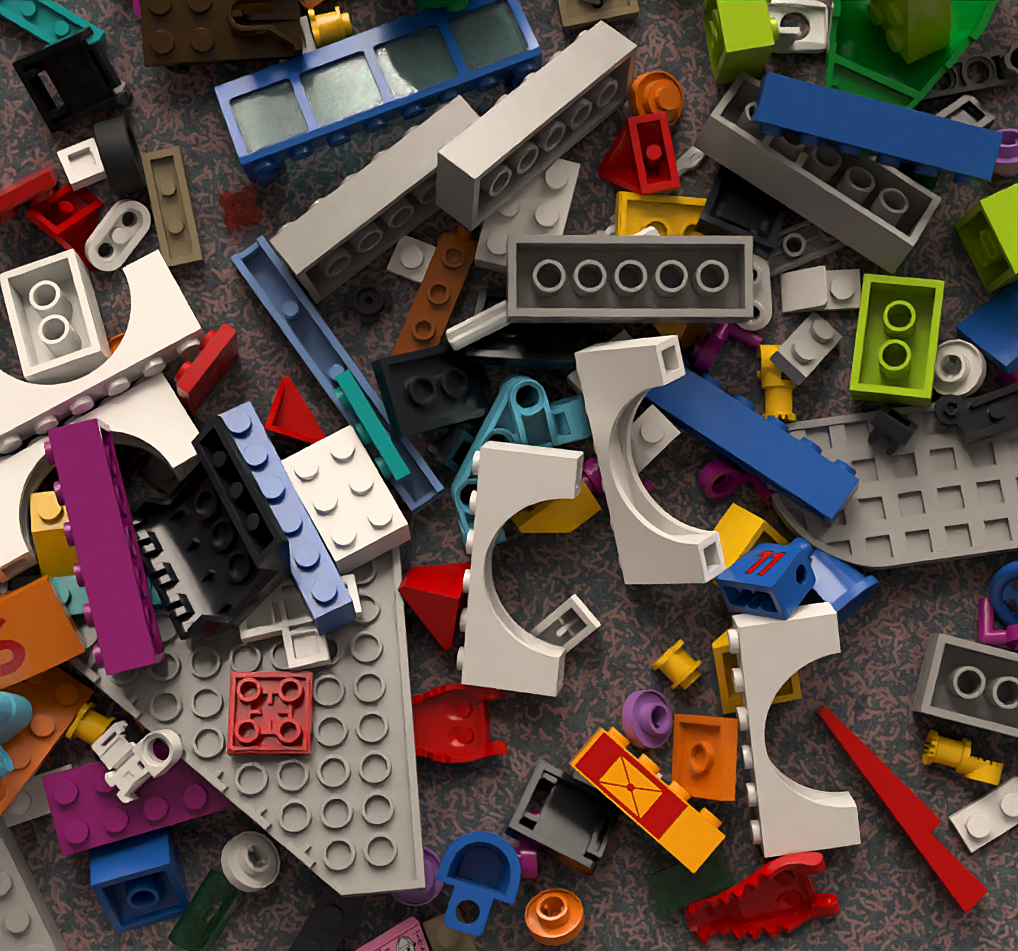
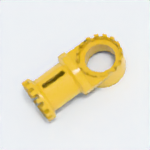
M758 345L757 357L761 358V371H757V378L761 380V389L765 390V413L761 416L765 419L773 416L780 421L794 422L796 421V414L792 413V390L796 388V383L792 380H781V373L783 371L769 360L781 345Z
M929 730L926 737V742H929V744L924 745L928 749L924 748L923 752L927 753L922 754V764L928 766L931 763L953 767L956 773L963 774V777L999 786L1004 764L992 761L991 765L989 760L985 762L982 758L977 760V757L970 756L971 740L968 738L958 741L942 737L936 730Z

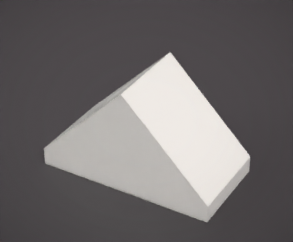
M574 594L531 630L529 634L544 642L566 647L567 653L601 624L577 595Z

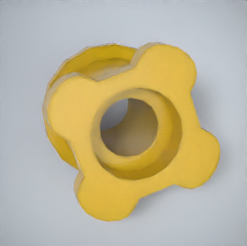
M339 6L335 7L333 12L315 15L313 9L308 10L317 49L353 36L348 12L341 14Z
M682 639L677 640L651 667L654 671L659 668L673 683L670 686L672 689L680 685L685 690L702 674L697 669L702 662L700 660L695 661L682 647L685 643Z
M93 702L85 703L79 710L65 737L69 740H72L73 737L75 739L79 738L87 744L93 745L116 723L117 719L113 716L108 719L95 711L96 704Z

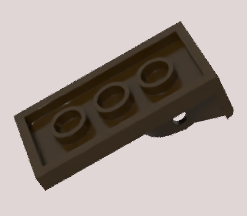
M140 0L145 68L279 61L303 56L299 0Z

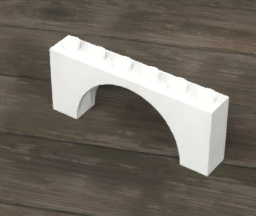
M159 250L122 268L130 287V320L120 345L112 356L99 368L80 379L57 385L27 383L15 379L0 370L1 454L10 453L18 449L22 445L23 440L35 434L48 433L47 430L56 428L59 421L72 414L80 415L89 411L94 406V402L107 395L115 396L123 393L130 387V383L143 376L150 377L164 370L167 363L178 357L186 358L199 351V345L205 334Z
M669 335L601 342L574 353L577 363L576 370L581 381L585 399V411L589 418L594 440L593 447L601 472L602 488L606 495L610 513V525L614 531L619 554V565L623 572L625 584L707 583L726 570L719 532L691 527L665 512L653 500L642 484L636 471L631 451L633 418L643 398L652 388L664 386L686 375L678 336Z
M162 371L154 376L140 378L133 385V388L120 395L105 398L96 409L85 415H76L68 419L63 425L98 418L110 425L114 444L132 446L154 455L173 471L179 481L186 478L200 463V459L191 444V441L199 432ZM48 435L36 437L28 444L27 448L15 455H6L0 458V581L2 584L38 563L29 537L30 494L36 493L44 478L56 466H50L46 458L44 442L50 441Z
M496 441L486 442L480 447V451L475 452L472 472L473 475H478L477 491H472L469 503L470 515H475L474 530H469L466 541V553L472 554L471 569H466L463 579V592L469 593L468 607L463 608L460 617V631L465 632L464 647L460 646L457 655V670L462 671L461 684L554 697L561 690L564 679L566 647L556 646L534 637L510 617L495 590L492 577V555L496 539L504 524L512 515L529 505L541 501L562 498L574 499L581 492L584 452Z
M829 602L797 606L787 620L747 613L732 615L733 629L727 630V640L730 654L737 655L738 668L731 669L734 691L735 693L741 692L742 706L736 707V717L738 719L739 731L746 732L747 744L740 745L743 767L744 769H750L751 782L745 783V793L748 807H754L756 819L749 820L753 845L759 844L764 857L767 858L861 844L857 806L849 791L825 792L807 788L794 782L780 772L771 762L765 746L764 731L767 713L781 686L795 672L808 663L831 654L841 653L837 613Z

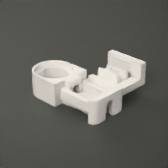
M123 720L114 723L91 745L109 770L116 769L106 773L105 780L110 787L117 786L120 789L117 796L123 803L138 799L134 792L151 776L156 778L164 775L178 762L182 755L183 746L181 739L175 732L169 729H162L147 734L137 744L134 742L128 743L124 738L126 735L122 733L129 724ZM157 738L164 739L169 745V756L166 760L158 759L153 752V743Z

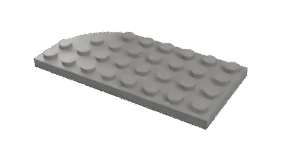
M977 397L964 398V399H962V400H963V401L965 402V404H966V403H968V402H971L972 399L977 398ZM936 402L931 403V408L920 406L892 408L919 426L907 444L903 445L900 443L896 452L889 456L886 454V451L891 445V440L887 435H879L873 444L868 442L870 433L876 428L871 422L879 410L785 423L789 428L788 434L799 441L802 437L813 441L823 450L822 456L833 463L836 459H839L850 465L857 472L855 477L859 479V486L832 527L778 491L771 495L770 499L778 516L796 537L807 540L814 551L820 549L855 568L885 570L1018 551V427L966 447L956 426H944L936 420L933 412Z

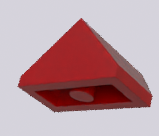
M666 111L627 118L598 168L599 178L641 196L680 189L681 185Z
M68 183L55 191L54 195L27 209L25 216L65 250L73 248L85 266L92 272L94 271V266L88 262L85 256V244L97 227L98 211L104 203L85 187L74 191L71 184Z
M289 375L283 377L264 429L271 438L309 447L326 438Z
M469 562L412 567L407 570L397 589L444 650L451 648L460 629V617L468 597V593L463 592V579L466 569H471V563Z

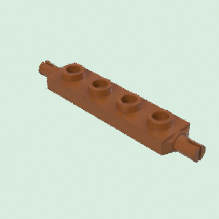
M460 223L455 234L442 232L391 356L440 344L474 262L477 246L470 240L474 229L472 231L468 228L465 229V226Z

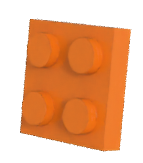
M674 714L671 782L673 780L677 782L692 797L735 801L738 719Z

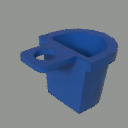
M816 549L813 556L808 559L816 576V581L805 597L811 604L829 602L837 613L838 627L858 611L880 586V583L873 575L865 577L852 565L820 549Z
M476 830L461 835L448 846L441 859L435 878L437 881L454 886L444 917V923L448 928L472 936H479L484 930L493 899L511 905L514 904L520 884L521 866L517 852L506 839L493 832ZM464 900H472L479 906L480 915L475 922L470 924L459 921L456 916V907Z

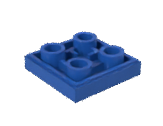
M1017 280L955 326L958 335L962 339L975 345L985 357L1007 374L1018 368Z

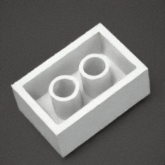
M558 158L486 218L474 258L475 266L506 274V241L508 235H563L579 175L580 164Z
M73 248L0 274V284L24 378L29 383L39 385L68 383L95 371L112 356L89 270Z
M352 425L281 461L340 576L411 539L407 521Z

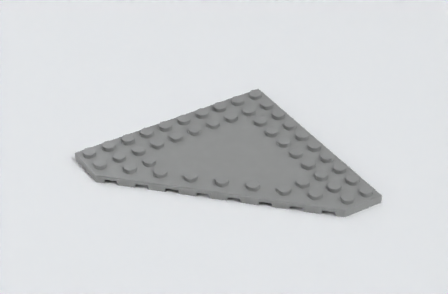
M395 489L389 490L397 504ZM400 545L342 575L354 573L363 616L357 617V619L326 633L331 664L297 671L313 672L311 756H228L230 672H291L288 666L283 635L243 643L239 626H236L200 642L197 637H191L182 641L169 617L172 611L167 612L165 607L157 608L154 610L167 661L106 676L105 668L99 669L94 657L93 645L98 644L95 627L89 628L85 617L73 619L86 643V651L67 661L150 732L162 729H169L175 732L182 742L183 751L180 758L340 896L344 898L426 890L405 605L403 596L397 590L402 582ZM41 571L40 575L13 577L3 584L0 581V595L11 589L13 591L41 578ZM158 738L169 748L168 743L164 739Z

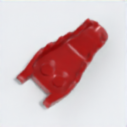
M457 683L441 685L425 693L413 695L412 709L416 756L427 757L444 763H463L491 756L507 755V741L496 740L491 742L488 699L497 700L504 698L503 689Z
M817 852L786 854L768 862L729 889L715 896L692 902L685 910V918L690 932L704 945L708 944L709 938L721 935L724 937L729 933H732L738 940L743 936H750L752 940H756L761 932H765L770 937H775L780 931L789 934L811 919L820 916H832L838 913L840 906L836 895L832 893H817L811 875L819 874L826 868L823 855Z

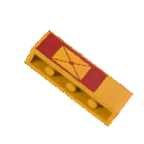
M613 726L608 732L599 727L569 764L694 874L726 837L718 830L722 822L705 807L698 812L688 804L687 801L692 796L673 780L669 786L657 776L661 768L645 754H642L637 759L630 753L626 747L631 742Z

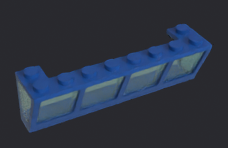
M468 0V6L456 12H449L446 10V7L427 8L305 53L303 56L294 57L214 87L238 158L250 182L258 180L259 184L272 182L281 176L279 171L287 169L284 162L286 159L291 158L292 161L303 160L310 157L314 153L313 149L327 144L329 147L343 145L351 140V135L364 130L367 134L381 131L389 125V121L399 117H403L404 120L416 118L426 112V107L452 101L459 94L462 96V94L475 89L478 92L489 91L500 84L499 80H502L504 87L514 85L515 89L519 87L525 77L532 72L536 73L539 71L542 64L541 49L519 1Z

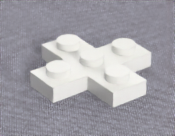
M354 573L340 576L353 600L356 616H363ZM290 576L239 625L243 643L283 635L288 666L291 672L331 664L326 634L319 635Z

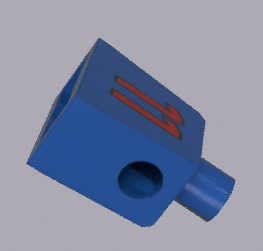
M801 537L795 538L789 545L764 542L758 544L720 573L715 580L728 610L787 620L816 581V576L808 560L814 553L810 543Z

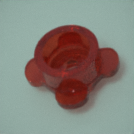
M246 186L242 191L235 193L225 191L220 195L219 203L224 207L226 214L224 223L228 228L237 229L239 225L257 224L261 221L262 212L257 208L255 201L257 192L253 187ZM240 204L244 205V210L238 211L237 206Z

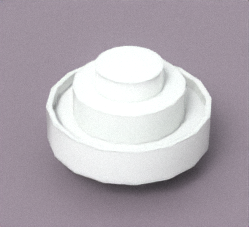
M960 339L948 340L938 345L933 388L942 395L953 394L960 398H965L975 393L982 385L986 376V361L983 353L975 345Z
M255 831L240 833L227 842L222 851L221 864L226 878L237 889L245 892H258L276 879L280 869V858L273 842L265 835Z

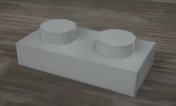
M813 311L769 360L799 386L843 336L819 314Z

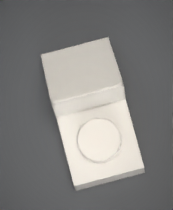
M817 266L780 274L782 313L860 309V269L826 270L825 266Z

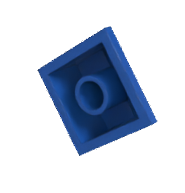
M167 826L89 849L91 887L116 934L194 912L178 850Z

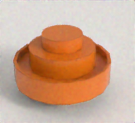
M650 71L638 76L632 83L629 91V108L633 117L666 111L668 125L671 126L681 115L684 106L683 92L680 84L671 74L665 71Z
M551 888L535 895L527 904L524 915L528 932L534 940L551 946L570 942L578 936L585 922L581 900L575 893L563 888Z

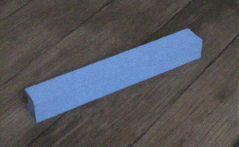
M261 235L256 239L257 242L240 254H234L230 259L349 425H352L369 454L375 459L381 454L373 442L365 445L354 424L359 422L360 419L353 407L345 411L333 391L340 387L335 376L347 369L350 370L412 477L400 484L397 483L394 476L388 480L412 514H417L445 494L444 487L408 437L394 440L383 402L264 236Z

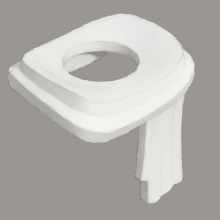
M772 0L771 3H767L769 17L776 18L779 29V41L774 42V53L818 54L825 51L828 42V9L824 3L817 0ZM789 13L802 14L808 20L810 30L804 39L796 41L801 35L800 27H780L782 18Z

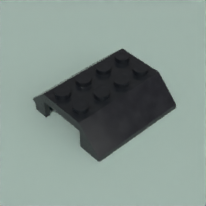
M217 415L191 441L200 459V463L166 499L142 495L130 508L131 515L134 517L132 520L139 548H141L143 565L150 579L155 580L153 585L166 611H172L169 617L182 641L191 637H197L200 642L241 625L291 574L289 541L221 416Z

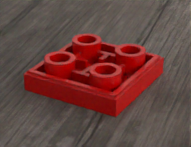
M52 163L0 190V223L19 213L18 210L21 208L20 204L30 200L32 205H36L54 195L53 192L55 191L54 187L58 175Z
M226 323L222 324L217 332L210 330L205 335L199 345L200 354L193 363L186 361L174 378L177 382L179 401L191 417L194 416L239 356L237 331Z
M230 672L227 733L228 756H311L313 672Z

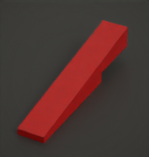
M820 705L814 711L815 715L956 907L967 914L989 890L931 834L941 820L826 706Z

